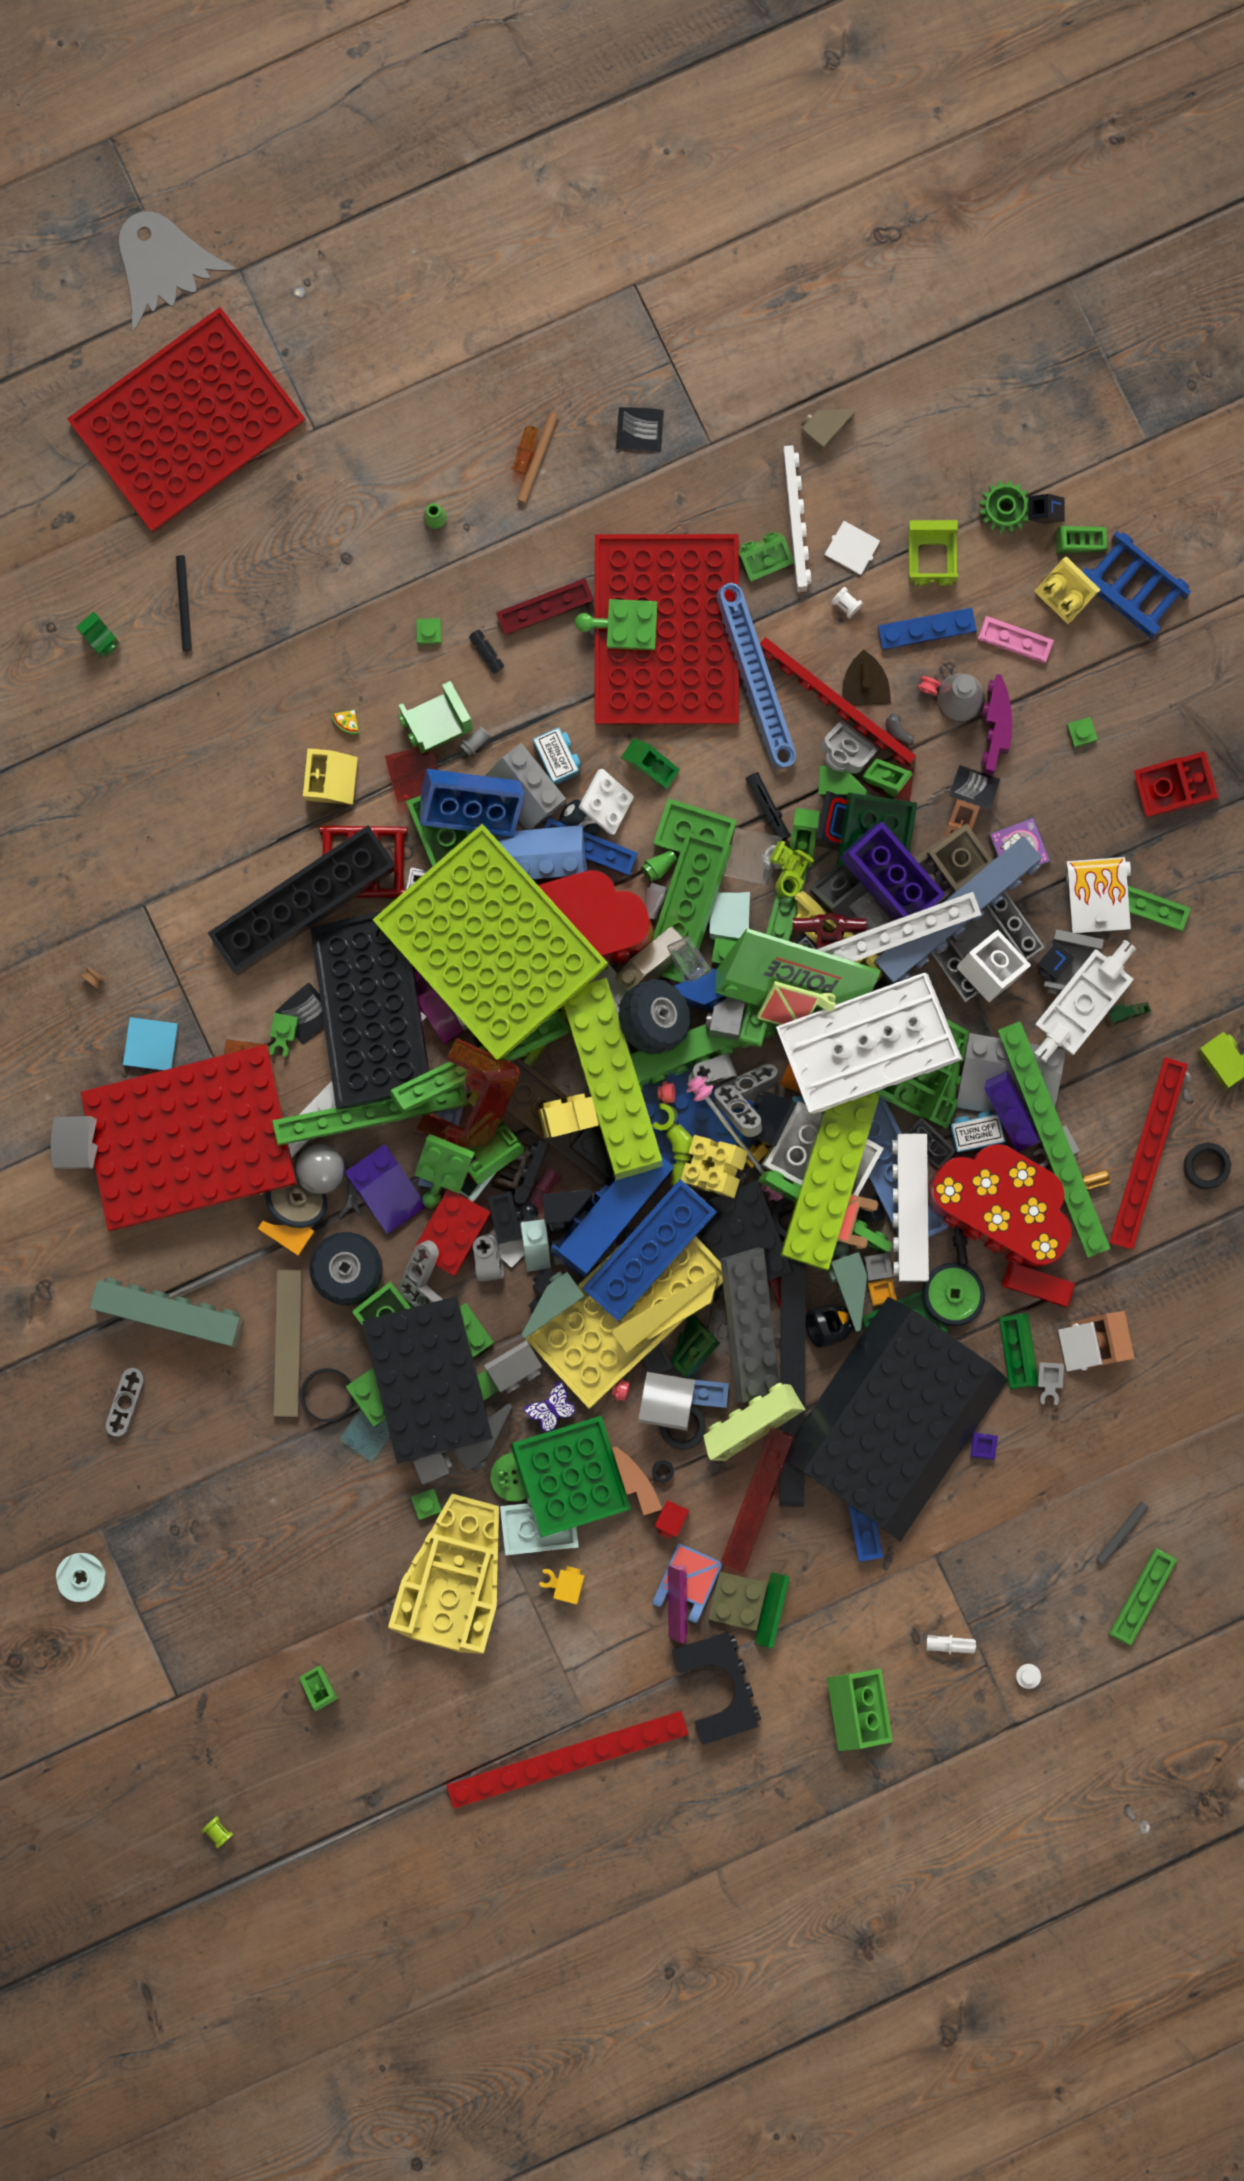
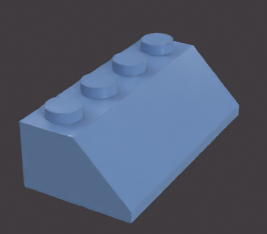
M583 825L515 831L514 837L492 834L532 879L565 877L587 871Z

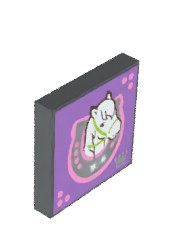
M1034 817L988 834L997 857L1024 836L1041 855L1042 859L1039 865L1043 866L1051 863Z

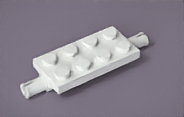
M1124 940L1115 953L1108 957L1101 954L1098 950H1094L1034 1025L1046 1034L1047 1037L1034 1052L1037 1058L1043 1051H1046L1040 1059L1046 1063L1058 1046L1065 1049L1072 1056L1134 980L1123 970L1125 962L1136 951L1133 945L1124 952L1130 944Z

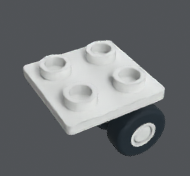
M599 769L582 801L576 799L568 803L560 814V821L567 826L583 825V831L594 836L601 827L607 833L613 835L617 831L634 796L604 769Z

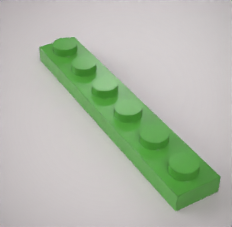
M775 1170L762 1173L758 1182L796 1203L801 1188L800 1184L795 1182L789 1183L784 1180L785 1176ZM856 1219L852 1235L867 1238V1246L880 1254L888 1253L893 1245L887 1241L888 1237L879 1231H870L866 1228V1223Z

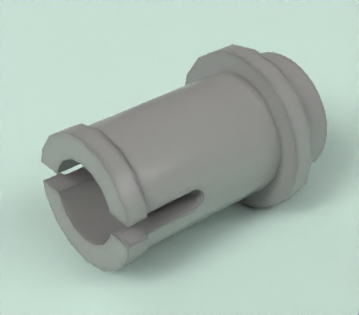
M479 727L466 741L464 739L461 741L460 748L470 757L472 754L475 755V751L491 737L484 728Z

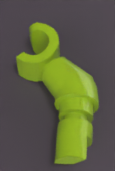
M659 1104L661 1110L668 1112L669 1120L664 1125L655 1122L652 1126L655 1129L667 1131L666 1137L672 1146L674 1159H676L671 1175V1185H675L681 1179L685 1163L691 1161L692 1155L689 1154L693 1137L680 1124L677 1125L678 1113L671 1105Z

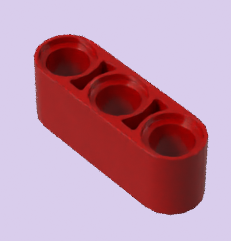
M1008 1262L1001 1286L1067 1308L1076 1285L1070 1281Z

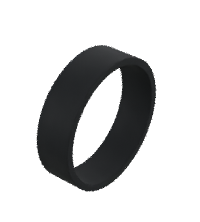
M319 1369L311 1373L303 1382L300 1391L301 1404L306 1413L312 1418L321 1422H335L350 1412L354 1404L353 1397L351 1396L348 1408L340 1416L333 1419H321L313 1415L305 1404L304 1391L306 1385L312 1377L326 1371L340 1374L346 1379L348 1384L351 1381L344 1373L336 1369Z

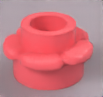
M664 1081L663 1085L658 1087L659 1101H663L667 1105L668 1103L675 1102L676 1089L674 1083Z
M622 1378L612 1388L611 1395L615 1396L616 1401H626L630 1390V1382L624 1381V1378Z

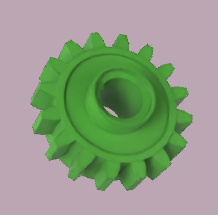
M999 481L997 487L991 484L989 486L990 493L984 492L982 497L985 500H981L979 506L984 508L980 511V516H986L983 522L984 525L991 523V531L997 527L1000 534H1003L1004 529H1008V532L1012 534L1014 527L1021 530V522H1028V517L1026 516L1028 515V499H1026L1028 491H1021L1020 484L1013 486L1011 481L1004 485ZM1001 503H1008L1011 505L1012 510L1008 512L1002 511L999 505Z

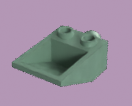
M837 1241L833 1255L839 1259L830 1263L827 1274L831 1284L836 1283L843 1305L849 1311L853 1322L852 1330L855 1334L861 1330L867 1274L859 1252L848 1256L849 1245Z

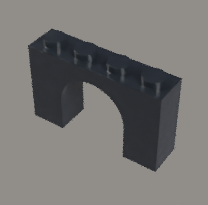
M728 1631L672 1649L679 1674L706 1665H716L725 1669L734 1681L735 1694L730 1705L721 1712L695 1720L702 1745L759 1727L757 1721L762 1720L758 1707H752L750 1697L754 1696L750 1682L745 1683L742 1676L743 1673H746L742 1658L738 1660L736 1658L734 1650L739 1648L735 1635L729 1636Z

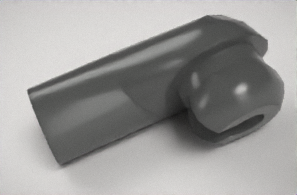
M890 714L885 723L888 734L898 742L909 747L914 736L902 730L901 717L898 714Z

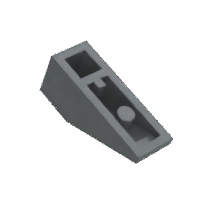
M510 1403L488 1419L493 1439L453 1450L469 1472L472 1469L477 1472L488 1464L485 1459L490 1456L513 1408Z

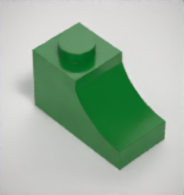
M92 612L76 626L83 639L101 658L104 655L109 656L116 650V645L119 641L95 612Z
M633 738L621 756V759L632 768L665 789H668L680 770L650 744Z

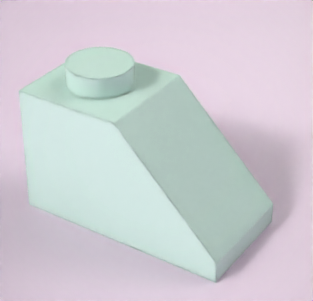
M545 1220L521 1222L527 1272L551 1269Z

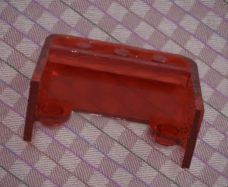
M456 1038L446 1060L468 1070L465 1077L466 1085L471 1090L479 1093V1097L465 1128L429 1114L422 1116L415 1134L426 1139L431 1134L463 1148L484 1146L489 1144L494 1137L520 1078V1070L515 1064L504 1059L496 1060L491 1053Z

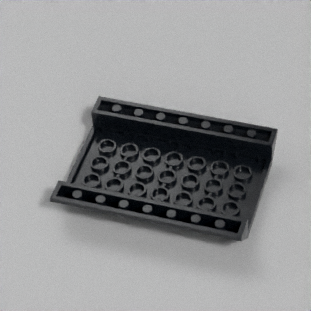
M887 1297L779 1459L796 1471L802 1472L881 1526L880 1529L901 1542L1008 1379L990 1362L906 1305Z

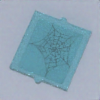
M360 1409L339 1439L353 1448L354 1453L358 1452L373 1462L390 1438L387 1421L385 1419L373 1427Z

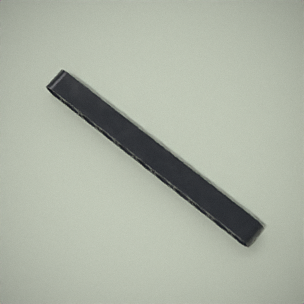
M789 1258L794 1272L781 1277L780 1383L782 1385H791L805 1408L806 1264ZM805 1411L780 1426V1456L804 1422ZM781 1459L779 1470V1507H804L805 1474L796 1471Z

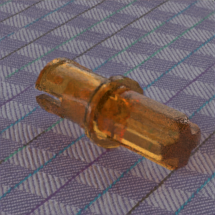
M530 425L525 427L520 445L516 447L518 451L511 470L517 473L522 472V474L527 473L531 455L535 453L533 448L539 432L538 428Z

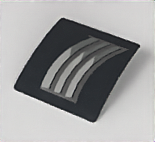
M619 407L616 449L660 452L664 411L651 408Z
M959 765L949 796L991 809L1000 779Z
M310 983L303 986L275 1011L278 1014L299 1018L296 1037L302 1044L324 1026L320 994Z

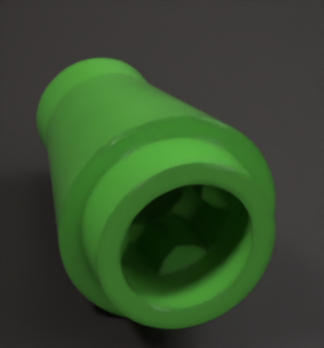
M432 503L424 511L423 520L430 528H440L447 520V513L441 506ZM433 511L438 512L436 515L430 514Z
M668 850L661 855L644 861L641 871L648 881H659L678 861L677 857L671 850Z

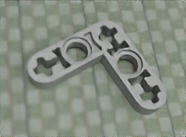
M771 1064L761 1065L720 1085L714 1092L717 1106L744 1136L754 1137L762 1131L760 1116L746 1100L777 1085L779 1081L777 1068ZM744 1084L753 1085L751 1088L748 1089L741 1088V1086ZM736 1108L744 1109L741 1113L732 1112Z
M429 1240L418 1244L414 1248L399 1283L401 1295L414 1307L426 1304L425 1297L430 1302L443 1300L426 1285L439 1256L437 1246ZM416 1265L421 1268L422 1276L417 1273Z

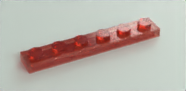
M774 1427L770 1428L720 1563L740 1572L745 1571L794 1441V1436Z

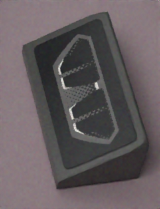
M922 1117L906 1133L927 1134V1159L937 1169L944 1165L956 1152Z

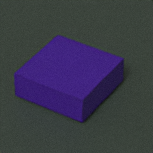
M973 1432L970 1457L995 1460L998 1436Z

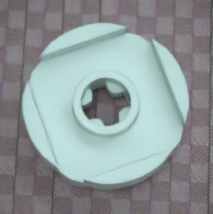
M75 1553L66 1557L59 1564L56 1572L57 1584L61 1594L75 1602L89 1601L97 1597L103 1590L106 1582V1571L102 1563L95 1556L88 1553ZM85 1571L87 1581L77 1584L75 1573Z

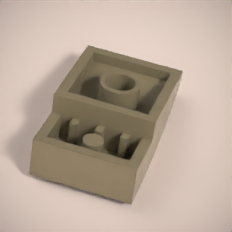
M968 824L956 829L914 857L946 894L940 901L952 892L958 891L993 861Z

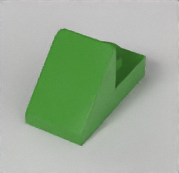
M876 758L862 777L867 783L884 789L887 796L893 799L913 774L911 771Z

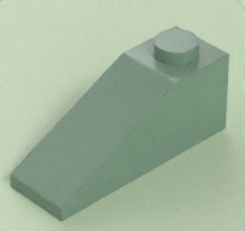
M560 1271L549 1279L551 1284L546 1287L521 1334L524 1339L585 1297L568 1272L562 1274Z

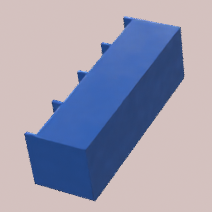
M662 1157L663 1167L620 1180H615L613 1175L608 1183L599 1192L595 1193L594 1199L577 1219H573L569 1230L555 1245H552L550 1252L585 1279L668 1179L674 1166Z

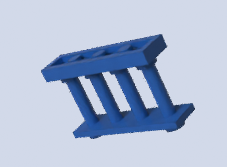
M1116 531L1111 539L1116 545L1095 569L1089 570L1086 567L1082 572L1100 589L1096 595L1150 639H1153L1161 628L1158 626V620L1179 595L1186 600L1191 590L1188 589L1189 585L1184 580L1173 577L1136 547L1129 535L1126 533L1120 534ZM1125 550L1134 560L1114 584L1108 585L1102 580V575L1121 552ZM1143 565L1153 575L1132 600H1126L1120 595L1122 593L1121 590ZM1162 580L1172 590L1151 615L1148 614L1146 616L1139 610V605Z

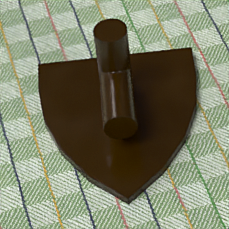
M863 649L853 659L846 671L843 680L842 698L851 705L891 703L889 682L882 666L872 655Z

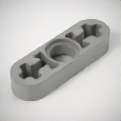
M129 1368L122 1374L106 1421V1430L112 1436H123L129 1429L145 1382L144 1374L139 1369ZM134 1372L137 1373L136 1377L139 1378V1383H134L131 1389L136 1390L135 1395L122 1391L123 1386L129 1388L130 1381L127 1380V1376H132ZM128 1395L132 1399L131 1407L126 1410L121 1409L118 1404L120 1397ZM115 1410L125 1414L128 1413L127 1418L122 1416L120 1423L124 1425L123 1430L118 1429L117 1433L114 1432V1427L111 1426L112 1421L117 1422L119 1415H114Z

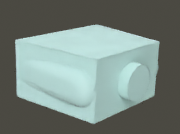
M750 892L717 893L708 921L710 923L709 937L712 940L720 938L738 941L746 928L749 929Z

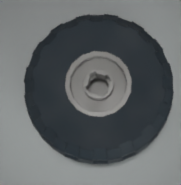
M651 979L635 985L624 994L619 1004L618 1018L620 1028L628 1042L639 1051L653 1055L669 1051L685 1040L690 1028V1010L686 1004L687 1001L677 988L666 981Z
M353 1232L335 1233L323 1239L314 1249L309 1264L310 1278L315 1289L326 1300L339 1305H353L366 1300L377 1289L383 1270L381 1256L377 1248L367 1238Z

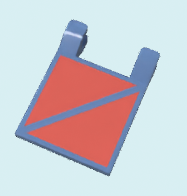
M678 1543L669 1565H686L687 1601L694 1604L688 1620L692 1623H697L723 1562ZM668 1568L652 1602L657 1607L662 1606L668 1592Z

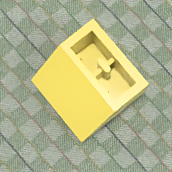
M308 748L303 789L305 801L353 805L358 757L331 750Z

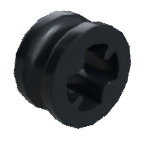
M660 1460L653 1465L652 1474L657 1481L667 1482L672 1478L674 1469L670 1462ZM660 1464H666L665 1468H670V1472L666 1473V1478H660V1474L656 1475V1470L660 1469Z

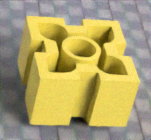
M583 1093L566 1097V1103H561V1099L543 1103L544 1108L538 1109L544 1137H555L598 1126L599 1123L592 1097L585 1098Z
M694 1135L689 1154L693 1155L691 1164L685 1163L681 1179L690 1187L735 1198L740 1181L735 1176L737 1169L743 1170L748 1151L736 1145L720 1141L718 1143L712 1139Z

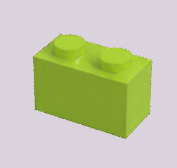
M1222 1032L1201 1047L1198 1053L1224 1089L1227 1090L1244 1078V1054L1240 1055L1235 1048L1238 1046L1235 1039L1230 1034L1226 1035L1225 1032Z

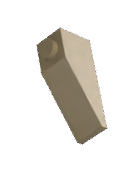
M670 927L632 957L616 975L615 979L627 991L639 983L651 979L658 980L689 942L674 927Z

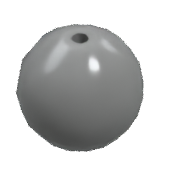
M315 1144L305 1148L300 1153L295 1165V1175L300 1185L308 1192L315 1194H325L335 1190L341 1184L345 1174V1163L340 1153L332 1146Z

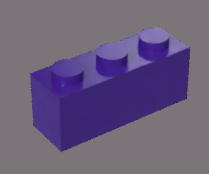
M1008 1070L986 1080L984 1090L1017 1152L1038 1143L1040 1138L1029 1110Z

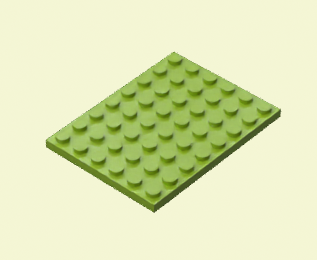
M483 824L476 828L373 919L376 925L498 1062L609 965Z

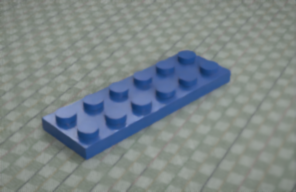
M680 1179L583 1287V1290L620 1322L715 1216L717 1211Z

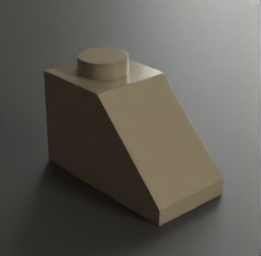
M852 408L818 410L813 416L809 414L801 423L803 426L801 434L823 453L851 422L855 411Z

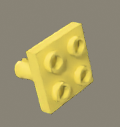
M1067 557L1063 558L1034 590L1067 624L1071 623L1100 591Z

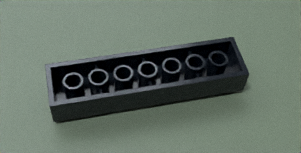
M367 825L209 931L208 935L233 973L239 976L397 870L398 867L373 829Z

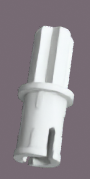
M928 1635L927 1651L949 1652L950 1655L951 1652L973 1654L976 1651V1640L952 1638L953 1635H950V1637Z

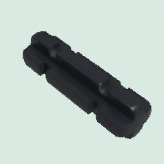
M480 629L476 630L469 636V639L473 645H477L476 649L486 664H490L488 667L492 673L500 672L504 668L503 662L500 658L497 659L498 655L489 641L484 640L485 635Z

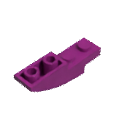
M996 674L995 679L989 681L987 694L991 695L989 704L984 703L982 717L986 718L984 725L994 727L988 730L986 742L990 743L989 751H984L981 766H985L984 773L993 775L995 772L999 752L1008 754L1012 737L1011 704L1006 685L1000 674Z
M414 967L419 1005L445 1045L465 1033L452 1009Z

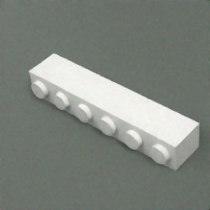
M897 1134V1140H892V1155H897V1164H892V1178L897 1179V1189H893L892 1193L893 1203H897V1213H893V1228H897L898 1237H893V1252H898V1262H893V1276H898V1282H928L927 1134Z

